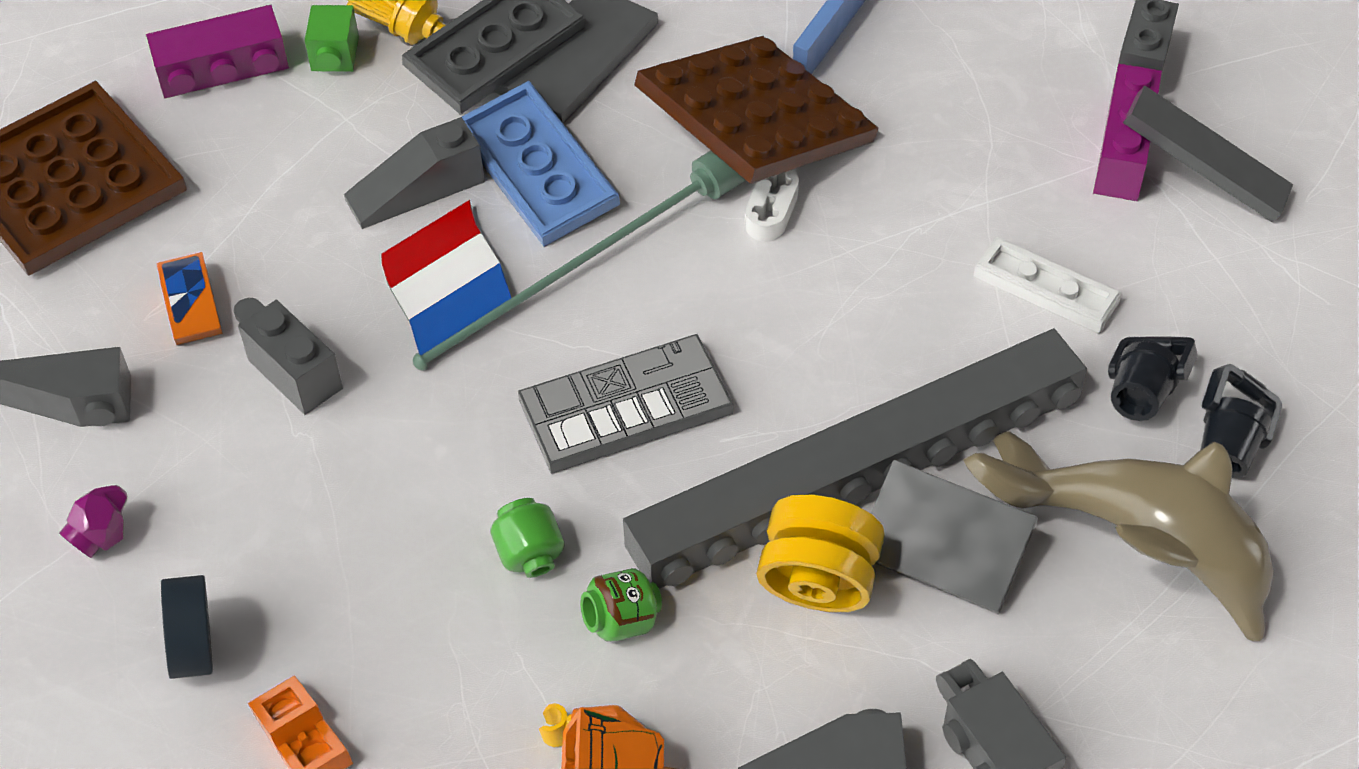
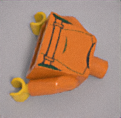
M553 703L549 704L543 711L546 723L554 726H542L539 728L544 743L548 746H562L561 769H676L664 766V739L660 733L645 728L642 723L621 706L575 708L572 714H567L562 705Z

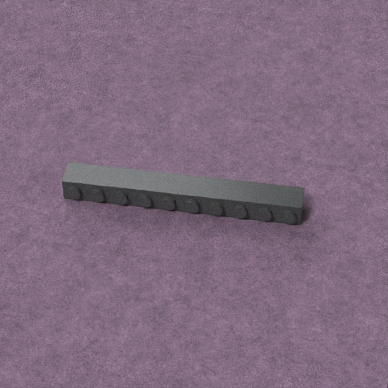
M1050 329L623 518L625 548L639 571L645 574L649 582H654L659 589L667 585H679L695 572L711 565L725 564L739 552L757 544L766 545L770 542L767 528L772 508L778 500L792 495L812 494L857 504L864 500L869 493L882 488L893 460L919 470L931 465L940 466L948 462L955 454L973 446H984L990 443L997 435L1014 427H1026L1047 412L1056 408L1065 409L1070 407L1081 397L1087 367L1056 329Z

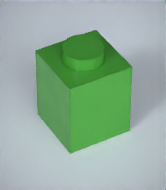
M311 5L305 35V45L311 71L353 72L359 40L353 5Z

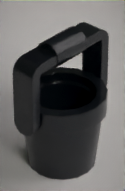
M1173 336L1127 337L1122 339L1108 366L1109 378L1115 379L1111 392V402L1114 409L1130 420L1144 421L1154 417L1167 396L1174 392L1179 380H1188L1198 356L1195 340L1191 337ZM1176 355H1182L1180 360H1178Z
M1227 364L1213 370L1202 401V408L1206 410L1203 419L1205 427L1200 450L1213 442L1223 445L1231 460L1232 478H1238L1248 473L1258 449H1264L1271 443L1281 413L1282 402L1277 395L1268 390L1263 383L1249 373L1240 370L1233 364ZM1226 381L1251 400L1264 406V409L1244 399L1222 397Z

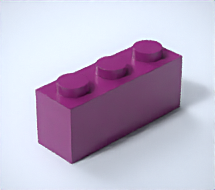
M271 4L146 34L164 99L289 69L282 35Z
M1118 63L1093 194L1138 202L1147 165L1150 141L1123 122L1137 93L1144 86H1147L1157 94L1159 93L1161 70Z

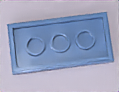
M530 81L462 116L480 145L482 165L543 247L620 205L619 194Z

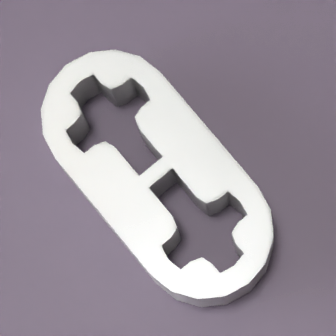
M790 170L756 182L745 211V229L752 238L759 241H772L779 238L785 231L798 199L799 177L796 171ZM777 185H782L778 194L772 193V189H775ZM767 211L772 212V216H769L767 221H762Z

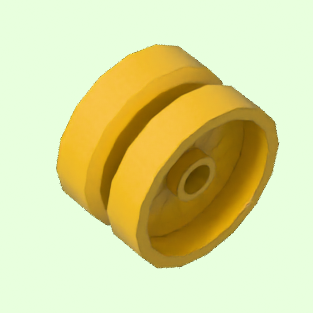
M812 494L792 495L778 500L772 508L767 528L770 542L762 549L756 572L759 583L769 593L786 602L807 609L825 612H851L864 608L870 602L875 580L874 568L872 566L880 558L884 539L883 525L873 514L857 505L832 497Z

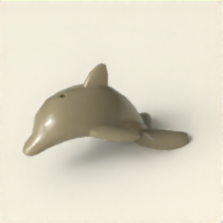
M1004 432L993 440L1002 460L985 453H975L963 460L968 470L982 485L996 497L1011 506L1022 509L1034 506H1056L1076 509L1117 525L1115 529L1118 535L1140 554L1166 564L1189 569L1223 604L1247 639L1261 641L1264 638L1265 619L1263 605L1271 589L1274 574L1268 542L1253 519L1229 494L1232 464L1228 452L1223 445L1216 442L1211 443L1198 451L1184 465L1139 459H1118L1050 469L1031 445L1012 432Z

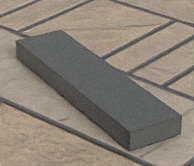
M1144 86L1137 93L1123 122L1125 125L1271 222L1282 214L1293 187L1291 182L1147 86Z

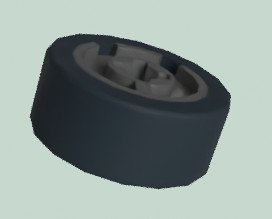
M197 575L162 579V619L169 678L175 679L212 674L213 663L205 576Z

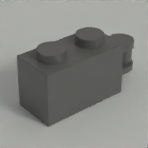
M244 298L236 303L234 314L239 322L238 328L248 361L304 415L343 389L335 353L277 299L267 306H264L255 298Z
M968 659L936 676L937 687L947 702L944 724L942 726L943 734L952 750L957 754L963 753L973 769H1063L1066 756L1003 671L987 679L976 662ZM969 685L970 688L964 692L961 690L964 686Z

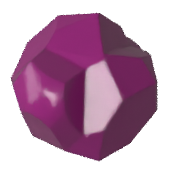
M118 485L95 488L74 502L66 519L67 524L61 529L59 534L89 558H92L99 548L105 551L123 540L124 520L122 511L128 499L126 491Z

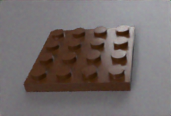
M764 36L754 37L742 42L725 45L717 49L638 70L634 86L750 184L872 143L879 127L864 116L861 110L852 107L838 96L832 87L822 83L805 70V67L800 62L793 60L779 49L774 41Z
M96 80L0 129V242L28 276L187 190L184 177Z

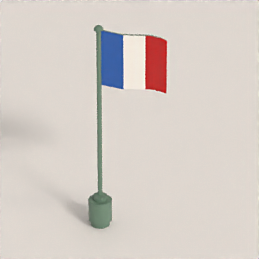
M710 150L692 162V173L690 174L692 184L513 298H511L500 262L476 226L470 200L466 201L381 253V261L387 284L411 325L418 353L413 357V365L418 370L428 369L427 363L694 192L697 191L702 196L707 195L712 199H718L746 180Z

